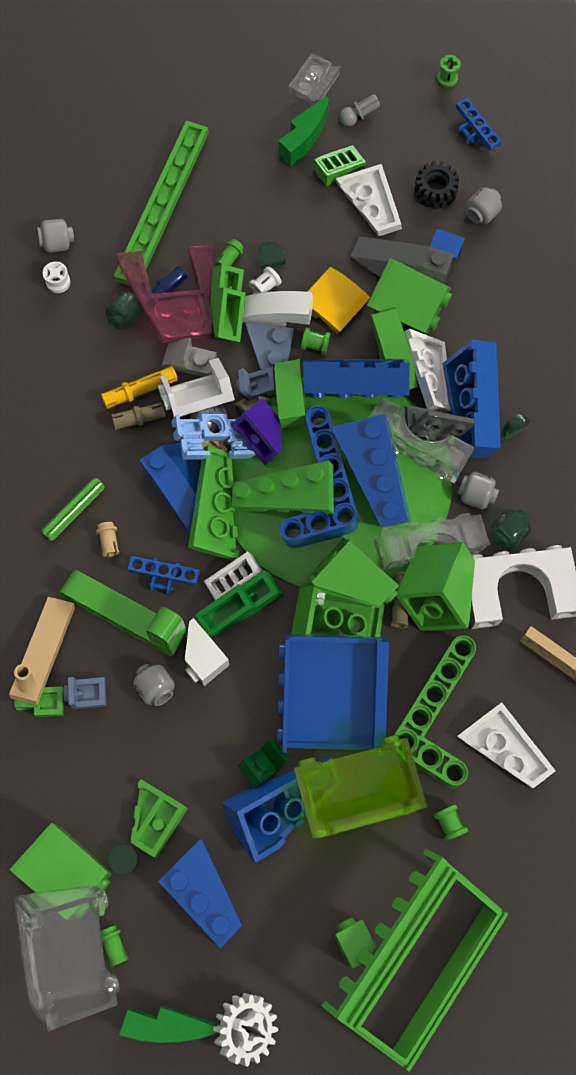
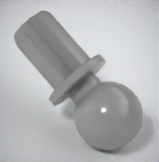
M372 94L359 103L355 101V108L346 107L342 109L339 113V121L343 126L349 127L356 123L357 117L361 116L362 119H365V115L380 107L377 96Z

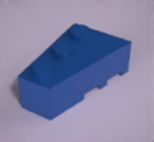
M200 839L158 882L207 935L222 948L243 925L204 841Z

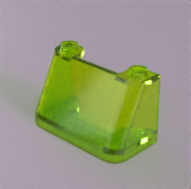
M398 735L382 739L383 745L375 749L326 762H316L315 757L298 762L299 767L294 768L311 840L411 814L427 807L407 738L399 739Z

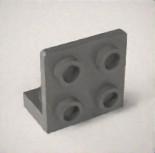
M409 405L403 409L404 438L414 439L416 442L427 441L437 443V445L442 447L450 446L475 425L474 419L452 415L451 413Z

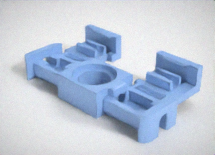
M177 414L172 420V427H176L173 433L174 439L176 441L180 440L183 460L206 459L210 452L203 450L202 443L204 441H225L228 437L227 443L231 444V451H229L230 459H249L256 454L231 425L237 419H227L226 414H201L197 419H180V415ZM210 421L215 422L219 427V433H212L208 429L207 423Z

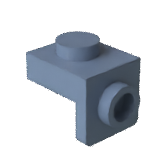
M273 367L250 374L244 368L238 370L237 388L249 400L257 399L258 396L269 397L276 394L275 369Z
M68 677V685H64L65 702H69L73 710L107 707L106 679L100 677L76 680L75 677Z

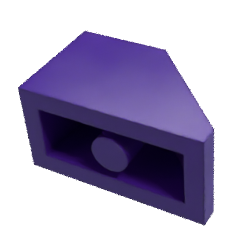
M263 398L231 424L264 465L282 451L279 417Z

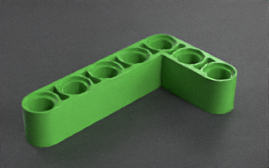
M73 570L59 591V594L70 602L168 656H174L187 634L183 619L172 610L161 606L156 614L80 571Z
M465 635L458 636L452 641L391 741V749L396 756L449 789H455L466 781L468 769L462 761L430 742L424 736L475 654L476 644L474 640ZM462 645L467 648L468 655L461 656L457 654L455 646ZM450 668L454 672V678H444L441 674V669ZM434 690L438 692L440 701L431 702L427 697V691ZM416 713L422 714L426 719V725H416L412 720V715ZM399 737L409 738L412 743L411 749H401L397 739ZM422 753H432L436 758L435 765H426L422 760ZM454 767L459 771V781H452L447 777V768Z

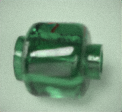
M120 292L111 299L105 309V314L112 327L127 330L132 328L141 316L142 306L136 295L130 292Z
M506 509L492 523L491 536L503 548H516L531 532L530 518L520 509L517 511Z

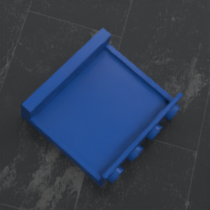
M286 635L285 643H280L279 660H285V671H279V688H284V699L278 698V716H283V726H278L277 743L283 744V753H287V748L373 750L374 755H385L389 641L387 637Z

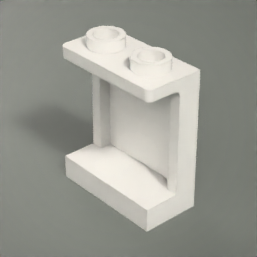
M219 358L209 360L212 375L172 387H170L165 375L160 376L162 384L158 385V389L166 411L171 409L174 417L177 414L184 416L235 400L229 376Z

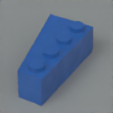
M471 339L444 361L442 365L452 415L472 418L475 423L473 427L457 439L460 457L485 459L501 448L497 343Z
M408 359L303 361L304 393H310L311 398H323L325 394H335L337 398L351 397V394H361V397L365 398L377 397V395H387V397L409 395L410 363Z
M382 414L331 427L380 526L387 528L411 522L388 417Z

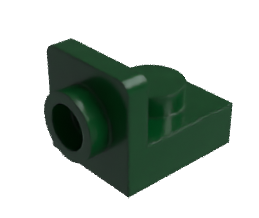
M270 739L259 750L243 759L237 766L256 788L273 777L289 761V758L283 753V750L274 739Z

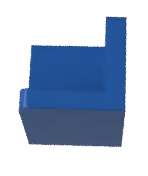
M437 229L430 246L454 254L453 260H456L458 255L461 254L465 238Z

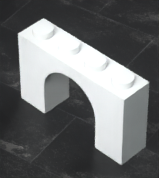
M555 545L543 551L529 548L521 550L518 554H509V552L503 551L495 553L492 557L472 555L475 560L470 609L471 629L494 627L500 624L503 618L497 590L498 581L505 574L517 571L531 574L543 585L551 620L576 617V569L571 547L562 548L561 545Z

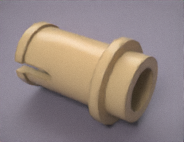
M113 522L100 523L96 530V534L100 536L103 557H113L120 554L115 534L117 527L114 526Z

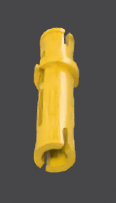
M173 366L130 383H121L122 386L101 393L106 408L109 409L126 401L132 402L134 398L158 389V385L162 384L160 378L162 375L166 376L169 384L178 381Z

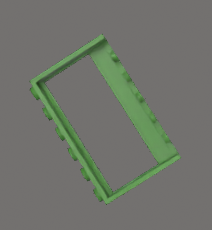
M427 849L422 854L434 863L426 876L417 871L412 872L409 876V881L417 886L418 889L409 902L400 897L395 898L392 902V907L400 912L401 915L392 928L387 927L383 923L378 924L375 928V934L384 941L374 956L366 950H361L358 953L357 960L366 966L356 983L346 976L340 980L339 987L348 993L340 1008L337 1010L326 1001L322 1004V1007L409 1072L508 916L507 912L503 911L460 874L447 860ZM456 882L482 904L483 908L394 1048L391 1049L364 1029L362 1024L448 891Z

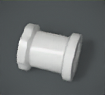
M266 267L261 276L248 283L254 294L268 292L274 286L278 287L281 284L279 275L271 267Z

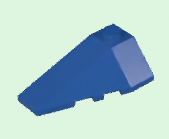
M180 443L162 445L140 459V464L146 477L190 535L201 463L199 459L183 460Z
M327 757L263 782L256 788L254 786L222 802V806L232 831L252 861L256 863L280 849L286 842L285 838L295 827L299 828L305 822L303 818L314 807H319L341 781L333 758Z

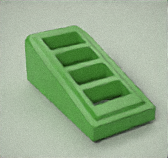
M351 145L316 158L313 170L327 187L336 182V178L348 175L366 165V161L355 147ZM349 155H352L356 161L352 162ZM344 158L348 164H344L342 159Z

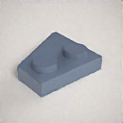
M246 321V331L249 334L259 370L270 367L275 369V363L289 361L294 328Z

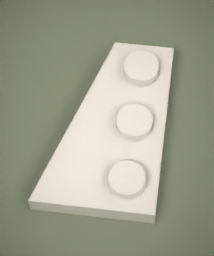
M382 164L336 178L337 185L378 236L402 229Z
M412 329L404 331L413 367L427 409L445 413L451 412L442 365L447 360L445 342Z
M502 702L457 736L532 789L555 772L552 765Z

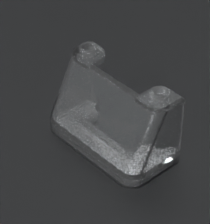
M95 885L27 893L15 897L14 904L27 995L33 1012L46 1030H53L117 1006L116 993L119 992V983L115 974L111 975L105 968L99 917L103 916L105 908H108V898L105 891Z

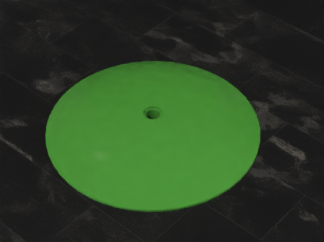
M305 393L306 413L313 406H324L329 412L333 427L382 414L388 417L411 522L387 528L380 526L337 440L358 515L359 524L354 532L307 546L291 548L285 544L280 534V525L285 519L304 513L290 510L289 512H279L277 510H267V512L236 510L233 512L234 526H237L238 532L236 540L244 551L251 553L258 564L266 571L287 583L301 588L313 585L308 576L344 537L350 540L393 580L395 573L407 571L416 548L433 545L444 526L452 497V473L446 448L437 445V443L427 441L416 442L414 439L404 438L403 409L407 405L417 407L404 395L403 397L377 395V397L365 398L361 397V394H351V397L337 398L335 394H325L323 398H311L310 393ZM277 395L266 397L270 399V407L279 417ZM317 418L313 421V424L320 425L325 419ZM280 423L282 451L266 465L257 455L249 459H232L233 482L317 463L308 426L302 425L282 429ZM328 441L323 442L320 444L319 447L322 449H326L330 447L332 443ZM226 445L225 447L228 449V452L231 451V445ZM333 465V473L336 472L339 467ZM341 489L336 490L334 497H342L345 491ZM344 514L339 518V521L347 523L353 516ZM318 521L313 525V529L321 530L326 526V523ZM296 528L289 530L287 537H296L300 530Z

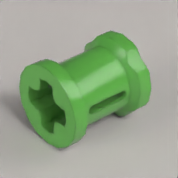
M446 55L440 61L441 71L438 73L437 81L443 87H453L457 83V71L460 70L461 62L456 56Z
M306 327L301 349L305 350L308 348L320 351L322 355H326L331 333L322 334L310 331V328Z
M456 804L433 815L434 819H438L445 833V842L469 831L467 827L463 826L456 812L458 809Z

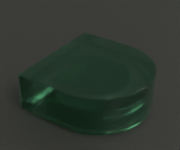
M266 242L260 246L258 259L262 270L266 267L273 268L286 264L283 250L279 244Z
M524 413L514 416L505 424L502 435L506 440L510 439L527 428L530 420Z

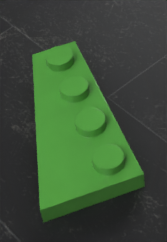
M208 445L203 448V450L209 451L210 455L206 459L201 460L188 548L234 561L239 557V550H236L235 538L238 537L237 526H234L233 512L236 509L232 507V459L229 458V452Z
M328 460L233 482L232 507L237 511L267 512V510H277L279 512H289L290 510L301 511L302 513H313V511L334 514L333 464Z

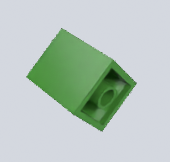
M390 258L367 306L380 312L396 308L401 322L429 334L430 330L434 331L440 321L441 317L438 314L441 308H446L452 297V294L449 293L451 287Z
M345 537L308 576L315 586L381 606L383 603L388 604L398 593L396 588L399 585Z
M464 542L416 548L398 588L396 597L420 631L465 629L469 626L475 560Z
M51 823L10 869L11 872L67 920H73L74 917L79 919L89 909L90 904L88 901L96 893L99 896L109 886L110 881L108 878L112 875L105 866L64 828L54 823Z

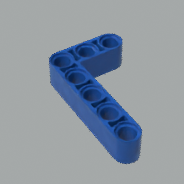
M320 405L311 407L306 413V422L317 463L329 460L333 465L339 467L333 473V493L341 489L345 491V494L340 498L334 497V514L313 511V513H304L285 519L280 525V534L285 544L291 548H299L350 534L357 529L359 524L336 436L331 428L333 427L328 410ZM317 418L325 419L320 425L313 424V421ZM328 441L332 443L331 446L326 449H322L319 447L320 444L323 442ZM344 514L353 516L347 523L339 521V518ZM318 521L326 523V526L321 530L313 529V525ZM293 528L300 530L296 537H287L289 530Z

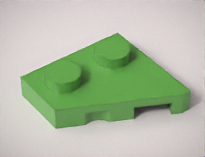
M140 779L138 782V805L135 806V825L132 828L131 843L157 859L188 808Z

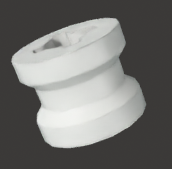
M50 262L44 267L42 272L43 278L51 292L63 293L70 287V277L64 264L61 262Z

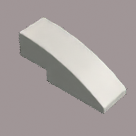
M276 291L245 296L242 322L246 323L247 321L286 327L287 322L310 325L314 303L313 292Z

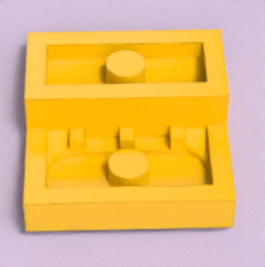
M329 267L307 291L313 292L314 303L311 315L315 319L320 317L336 334L347 325L371 298L353 281L332 267Z

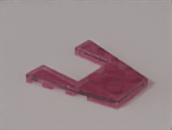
M213 245L189 247L188 253L198 290L152 294L142 251L117 253L116 260L161 343L175 342L185 338L195 340L211 337Z

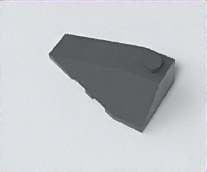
M359 236L350 259L372 275H378L381 278L389 259L392 258L445 284L454 254L431 246Z

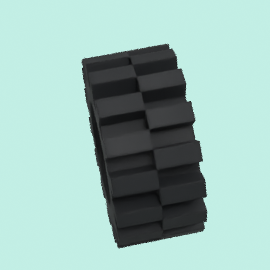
M432 161L431 166L426 163L424 168L421 167L419 169L414 192H416V199L420 198L419 202L421 204L426 202L425 207L430 208V205H434L433 209H438V205H441V208H445L446 204L450 205L455 200L459 186V175H456L457 171L455 168L451 170L450 164L444 167V162L440 161L439 165H436V161ZM439 181L446 187L436 190L429 187L428 182Z

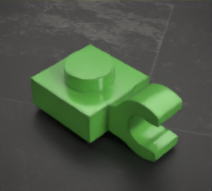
M63 686L44 687L38 705L14 699V708L17 711L34 709L35 717L64 716Z

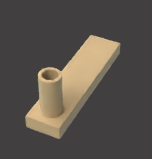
M52 597L47 598L23 661L14 670L15 681L9 693L11 699L38 705L75 610L74 603Z
M531 626L520 642L576 681V657Z

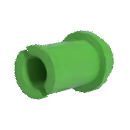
M235 239L227 241L225 244L226 248L215 261V265L224 264L231 266L235 259L243 254V245Z
M115 925L98 932L100 935L98 941L103 943L110 967L129 959L118 934L121 931H117Z

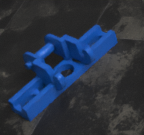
M468 98L456 103L455 108L466 121V123L459 126L457 132L459 134L463 133L466 136L467 144L474 143V141H477V143L482 141L489 151H492L496 146H501L502 141ZM464 104L467 109H463L461 105ZM476 121H481L483 125L477 126L475 123ZM471 126L476 130V133L472 135L468 132ZM491 138L494 143H490L488 139Z
M135 556L130 558L128 572L150 576L152 581L148 583V586H150V591L152 592L156 588L166 590V594L169 595L170 591L174 590L172 583L176 584V582L197 586L198 575L200 574L198 569L180 566V562H176L175 565L160 562L156 557L153 560ZM133 562L143 564L140 569L132 567ZM146 565L152 566L150 572L146 571ZM167 566L169 571L167 574L162 575L159 573V568ZM185 574H195V577L192 580H188L185 578ZM157 577L169 579L168 585L156 583Z

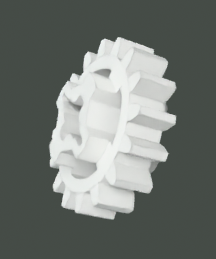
M243 993L242 997L234 995L232 996L233 1005L224 1003L223 1007L226 1012L224 1015H216L221 1023L219 1026L213 1027V1031L220 1033V1037L214 1042L222 1047L219 1053L227 1057L228 1061L244 1066H249L250 1061L258 1064L260 1062V1053L266 1056L269 1055L268 1043L275 1045L276 1041L271 1038V1034L278 1031L277 1027L272 1026V1022L277 1018V1015L269 1013L272 1005L263 1002L264 998L248 993ZM241 1026H246V1029L250 1030L251 1032H246V1030L243 1029Z

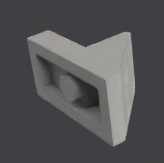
M191 338L181 339L168 343L162 368L173 366L175 371L201 377L212 375L209 360L216 359L217 352L192 347Z

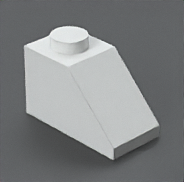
M193 618L189 621L185 654V662L188 668L185 671L195 683L199 680L205 686L229 666V660Z

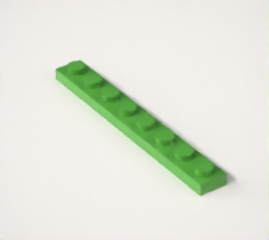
M189 121L185 122L114 274L115 282L138 289L209 134L208 127Z

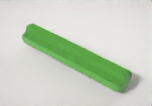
M93 478L42 529V534L48 540L53 541L104 490V484L99 479Z

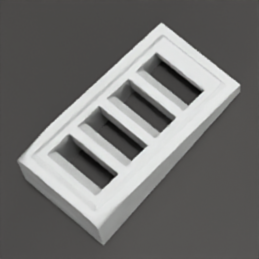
M247 551L207 578L204 583L213 598L217 600L238 584H245L263 570L254 556ZM248 564L253 571L251 574L247 572L244 567ZM236 570H239L244 578L241 581L235 573ZM227 575L230 576L235 584L232 587L225 578ZM220 580L226 591L221 593L215 582Z

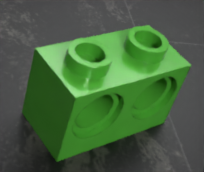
M351 917L336 925L338 932L333 935L350 968L354 969L362 964L357 960V955L361 950H366L374 956L378 949L363 919L355 921L354 917Z

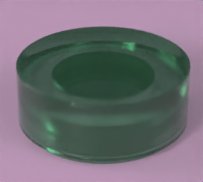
M118 845L109 854V866L117 874H129L137 867L138 854L129 845Z

